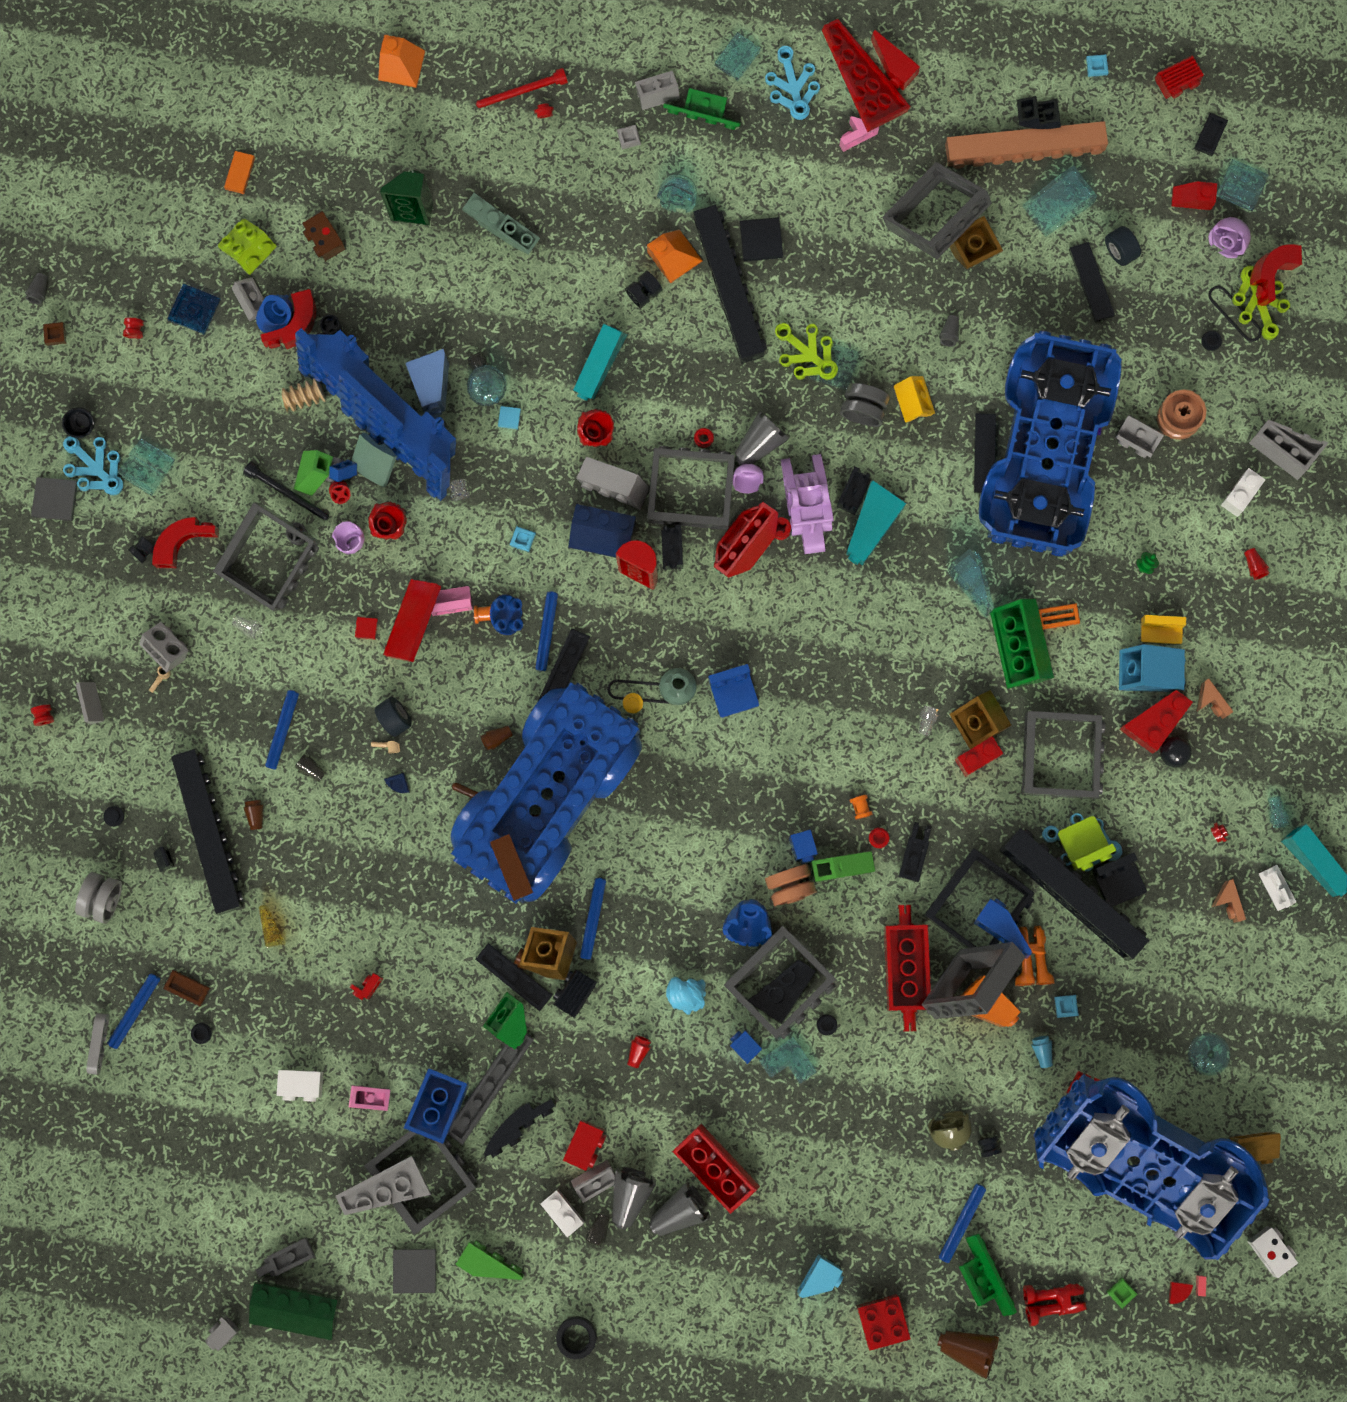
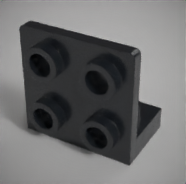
M1135 852L1092 870L1104 898L1108 899L1114 906L1147 892L1134 861L1138 860Z

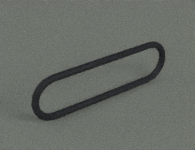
M1222 286L1211 288L1208 296L1214 306L1246 340L1251 342L1258 340L1261 337L1262 330L1253 318L1251 319V322L1258 328L1259 334L1256 338H1248L1212 299L1211 294L1213 290L1221 289L1231 300L1233 296ZM1238 306L1240 310L1243 312L1244 308L1242 306Z
M616 679L608 684L607 691L610 697L623 700L624 697L614 696L610 692L613 683L621 682L659 686L660 683ZM643 699V702L669 704L665 700Z

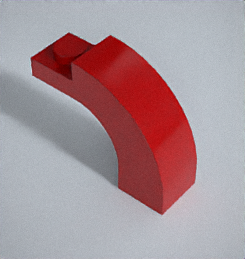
M1287 244L1279 246L1256 262L1251 273L1250 285L1257 286L1256 297L1258 305L1266 306L1276 300L1275 275L1277 270H1294L1302 265V245Z
M310 289L291 294L294 304V316L291 322L284 328L260 335L265 347L277 348L281 345L280 343H283L286 349H290L296 346L295 333L300 328L307 334L311 332L316 320V304Z
M196 517L184 518L172 523L161 533L156 541L152 564L156 568H177L178 551L185 541L194 537L219 538V529L210 522H202L199 525V520Z

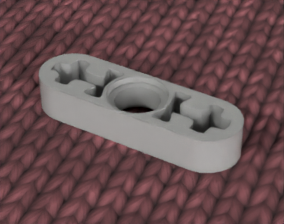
M97 1013L95 1016L87 1061L88 1074L99 1075L101 1072L105 1049L103 1048V1042L106 1041L109 1014Z

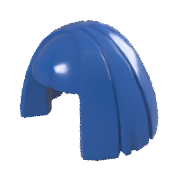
M755 899L739 902L725 919L723 934L726 935V938L742 946L748 945V947L759 946V943L761 945L765 944L772 936V927L764 905Z

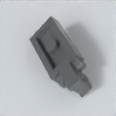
M306 1237L267 1256L268 1258L264 1259L266 1265L256 1269L258 1277L270 1273L271 1277L277 1276L316 1257Z

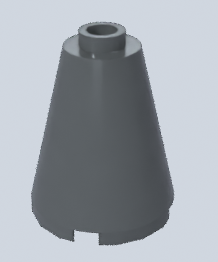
M760 411L737 447L735 460L740 465L754 464L787 442L789 437Z
M619 1167L616 1169L612 1221L617 1228L627 1229V1227H632L656 1186L657 1180L653 1176L649 1179L645 1177L646 1172L630 1167H623L622 1171H620Z
M689 1182L684 1184L650 1217L651 1222L649 1226L655 1235L663 1236L710 1219L709 1211L705 1212L703 1208L706 1205L705 1201L693 1185L689 1187Z

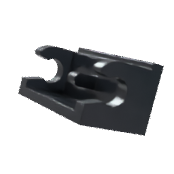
M854 466L838 501L837 508L853 515L856 514L872 480L869 473L863 474L860 472V468Z
M675 525L674 528L664 526L663 530H661L663 570L683 569L681 525Z

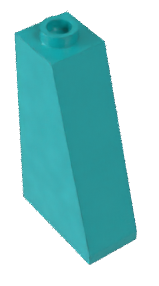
M603 324L573 389L578 392L577 397L586 401L589 398L595 399L628 334Z
M872 481L869 486L846 553L849 556L848 559L856 565L859 563L864 565L906 505L904 501L875 481Z
M1307 824L1296 827L1281 840L1332 897L1338 895L1342 897L1347 893V874Z

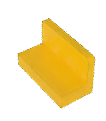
M910 376L894 385L905 422L935 414L923 376Z
M1144 615L1141 618V642L1182 644L1183 627L1186 626V617Z

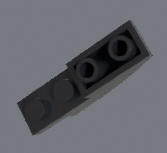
M553 1099L546 1101L535 1109L528 1102L510 1115L489 1141L484 1152L485 1157L491 1155L494 1158L503 1152L502 1147L507 1144L512 1147L521 1142L520 1137L524 1134L520 1127L523 1126L526 1129L536 1123L534 1120L536 1117L542 1115L545 1118L553 1113L552 1108L556 1106Z

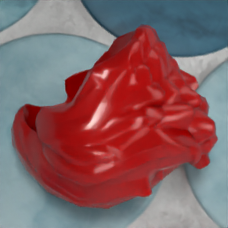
M594 409L581 413L577 425V435L583 446H606L612 441L614 422L607 411Z
M391 501L381 504L376 503L369 515L368 522L372 537L385 540L400 538L404 533L407 522L404 508Z

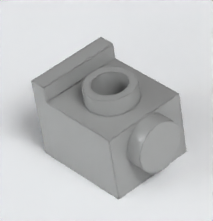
M227 1315L219 1319L221 1324L217 1322L209 1330L211 1334L205 1342L213 1350H221L240 1331Z

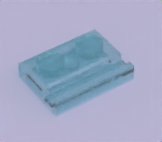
M737 32L715 61V67L738 81L759 54L761 48L755 46L753 42Z

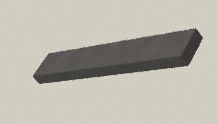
M526 1033L523 1043L517 1046L515 1050L505 1044L456 1116L448 1133L450 1137L462 1145L465 1143L534 1041V1038Z

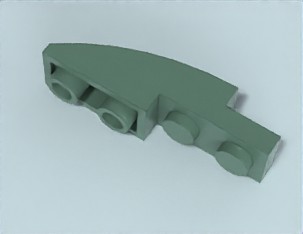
M475 193L472 194L462 211L478 221L480 226L528 255L540 239L508 214L507 216Z

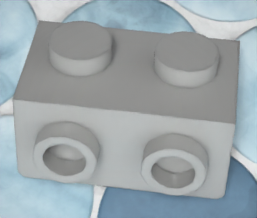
M1128 415L1115 438L1118 439L1117 443L1126 448L1131 446L1136 449L1135 453L1139 456L1151 458L1164 434Z

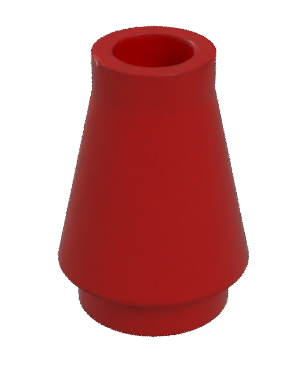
M1255 548L1249 549L1244 553L1250 576L1254 580L1261 579L1269 574V566Z
M638 1035L632 1039L629 1060L627 1062L629 1066L639 1068L651 1048V1041Z

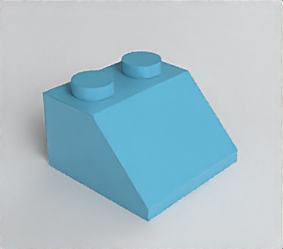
M818 1254L797 1290L798 1295L801 1298L832 1291L834 1286L838 1288L844 1278L842 1276V1269Z

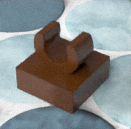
M63 322L43 324L44 343L46 346L67 344L65 324Z

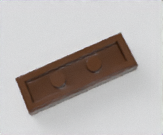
M510 834L491 841V847L513 901L534 893Z

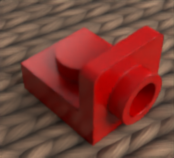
M373 973L372 976L368 975L362 984L364 986L363 990L354 984H351L349 988L354 990L352 994L361 1000L364 997L370 999L383 978Z

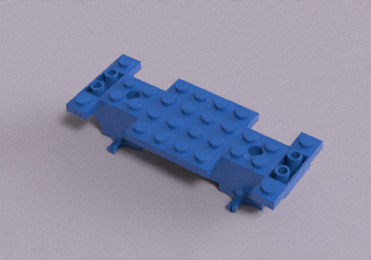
M300 328L295 333V343L297 347L298 369L305 377L309 376L312 380L315 378L318 382L322 381L330 394L333 396L337 395L340 398L342 412L347 417L351 416L355 420V424L362 431L365 429L377 444L385 443L397 455V460L400 459L405 464L408 462L413 467L412 470L417 476H422L427 480L426 490L433 498L437 497L441 501L446 496L447 488L450 486V458L455 455L456 438L444 427V420L441 417L435 419L428 412L420 416L369 368V356L357 345L354 335L347 337L341 330L334 335L307 334Z

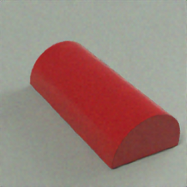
M629 541L623 544L616 552L618 571L652 590L655 589L658 581V572L654 550L642 541Z
M702 1123L672 1151L730 1214L760 1187Z

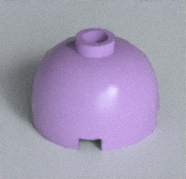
M1228 217L1220 220L1211 229L1208 238L1211 247L1215 245L1223 250L1218 253L1226 258H1237L1238 255L1244 254L1248 248L1251 234L1247 224L1242 220Z

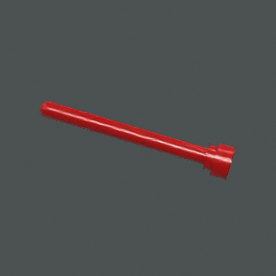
M557 69L555 73H552V76L478 100L476 106L482 108L554 83L556 85L560 84V86L567 84L568 81L564 69Z

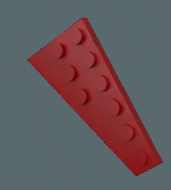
M836 19L825 24L822 28L823 35L867 132L908 112L911 106L840 20Z

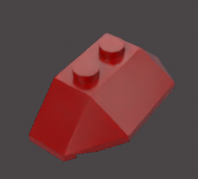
M764 502L760 503L759 506L741 512L717 544L714 568L728 578L751 570L776 536L778 512Z

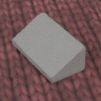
M253 277L235 281L232 290L248 320L252 321L256 319L264 297Z
M76 683L84 721L90 725L103 722L104 717L96 683Z
M608 1160L574 1178L571 1180V1183L584 1203L614 1185L615 1172Z

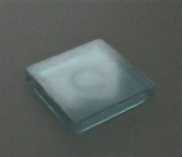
M824 341V343H823V345H825V346H827V345L830 344L829 342H826V341ZM820 343L817 355L823 360V347ZM833 344L831 357L832 361L838 366L837 375L830 380H825L820 375L809 376V379L846 390L850 383L859 352ZM826 368L825 373H830L832 368Z

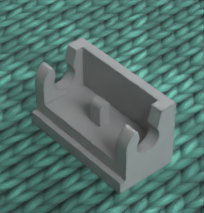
M673 71L635 82L642 110L680 99L679 88Z

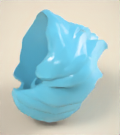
M673 977L668 983L666 997L674 1009L683 1010L687 1015H690L691 1011L696 1012L704 1008L706 983L702 979L699 981L694 979L682 981L677 977Z

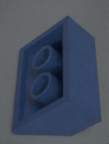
M576 504L568 548L616 558L618 549L633 539L636 516Z

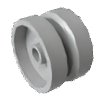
M94 872L89 873L77 896L76 915L85 918L93 915L94 921L107 924L116 910L122 892V882L113 878L105 880L104 875Z

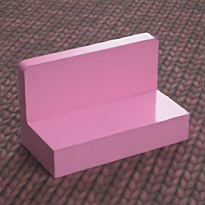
M470 587L440 590L432 616L473 610Z

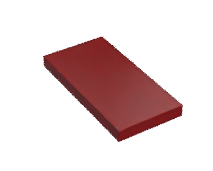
M410 580L385 647L384 656L414 662L439 595L440 585Z

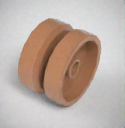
M1184 389L1174 391L1167 396L1158 409L1156 418L1158 427L1163 434L1172 439L1181 440L1189 438L1196 433L1206 418L1205 402L1193 391Z
M808 864L765 878L768 889L782 888V890L773 893L771 896L774 907L800 901L817 892L814 882L800 883L801 880L811 875Z

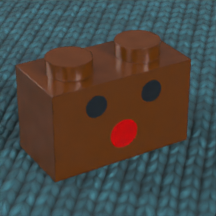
M323 211L302 223L305 228L302 232L308 242L312 240L315 244L312 248L318 258L322 256L326 262L346 250Z

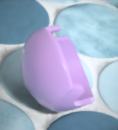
M742 464L733 473L732 485L734 489L740 493L747 494L757 492L760 484H763V471L754 464Z
M350 521L341 522L332 533L336 548L345 554H354L363 547L364 533L358 525Z

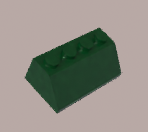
M404 171L380 189L391 221L430 225L433 200L425 175L420 171Z
M257 1281L253 1285L249 1304V1324L332 1340L341 1297Z

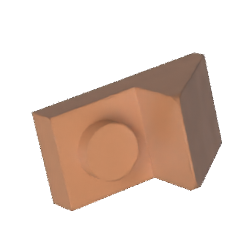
M1209 678L1201 683L1197 711L1211 703L1213 705L1211 709L1217 717L1221 716L1224 719L1233 713V710Z
M1234 879L1226 881L1211 907L1228 903L1229 907L1226 908V912L1230 920L1233 919L1234 923L1246 920Z

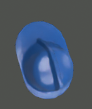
M268 295L265 297L256 316L257 325L262 332L268 333L287 326L293 312L292 303L288 299L289 295Z

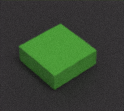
M1123 1278L1118 1280L1107 1291L1121 1309L1137 1295Z

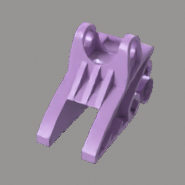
M821 454L812 455L814 472L793 475L790 458L781 459L788 515L791 516L789 518L792 529L791 535H802L804 554L825 552L823 532L832 531V521H834L828 490L829 486Z

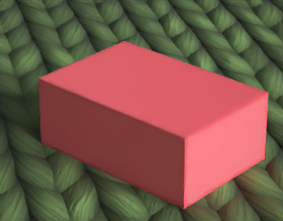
M1196 1275L1197 1296H1206V1276Z

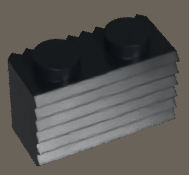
M577 969L574 972L570 970L566 980H564L567 984L563 990L559 988L553 997V1000H555L553 1005L573 1018H576L597 985L596 981Z

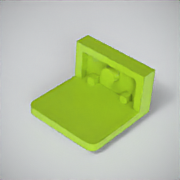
M246 219L238 222L218 244V248L233 258L249 275L277 247L264 231Z
M1090 816L1058 832V837L1074 870L1081 868L1084 871L1094 866L1093 861L1098 859L1101 862L1112 858L1111 853L1116 851L1113 843L1108 844L1094 816Z

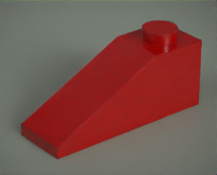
M874 30L871 41L885 73L896 89L900 88L904 91L919 74L920 66Z

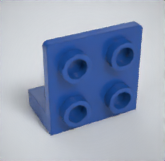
M748 664L708 676L721 718L759 706Z

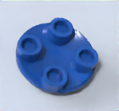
M505 594L498 596L492 602L490 620L495 630L500 634L512 635L523 628L521 620L522 602L520 599Z

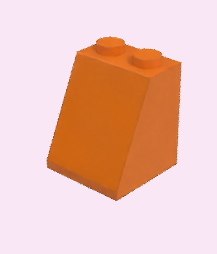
M985 975L979 976L960 996L974 994L985 978ZM1001 993L988 1014L971 1016L999 1027H1012L1019 1020L1017 1015L1020 1011Z

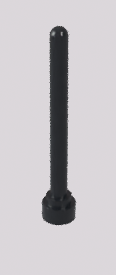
M250 461L245 467L243 475L246 477L259 479L322 520L326 521L329 519L328 513L261 472L259 465L253 461Z

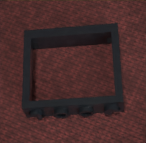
M975 848L970 851L923 915L966 948L976 946L935 915L975 860L1024 895L1010 914L1016 925L1023 917L1020 915L1024 908L1028 909L1035 900L1032 898L1035 894L1032 890ZM993 937L988 945L998 944L1000 941Z

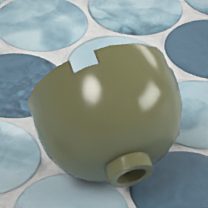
M952 1111L943 1114V1116L947 1117L945 1119L935 1122L933 1118L928 1123V1128L932 1140L939 1147L955 1151L962 1148V1145L969 1140L972 1130L968 1114L964 1116L962 1111Z

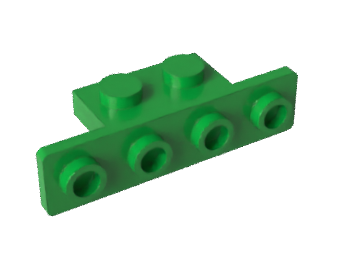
M693 88L688 90L685 107L670 103H664L663 108L668 109V113L679 115V112L686 113L687 118L695 120L698 117L705 118L706 123L714 125L717 122L724 123V127L735 130L736 127H741L742 122L723 117L728 100L727 97Z
M979 1234L966 1237L974 1258L959 1266V1269L977 1306H982L995 1299L1003 1316L1014 1315L1017 1313L1014 1301L1009 1296L1003 1279L999 1276L995 1262L986 1249L985 1241Z

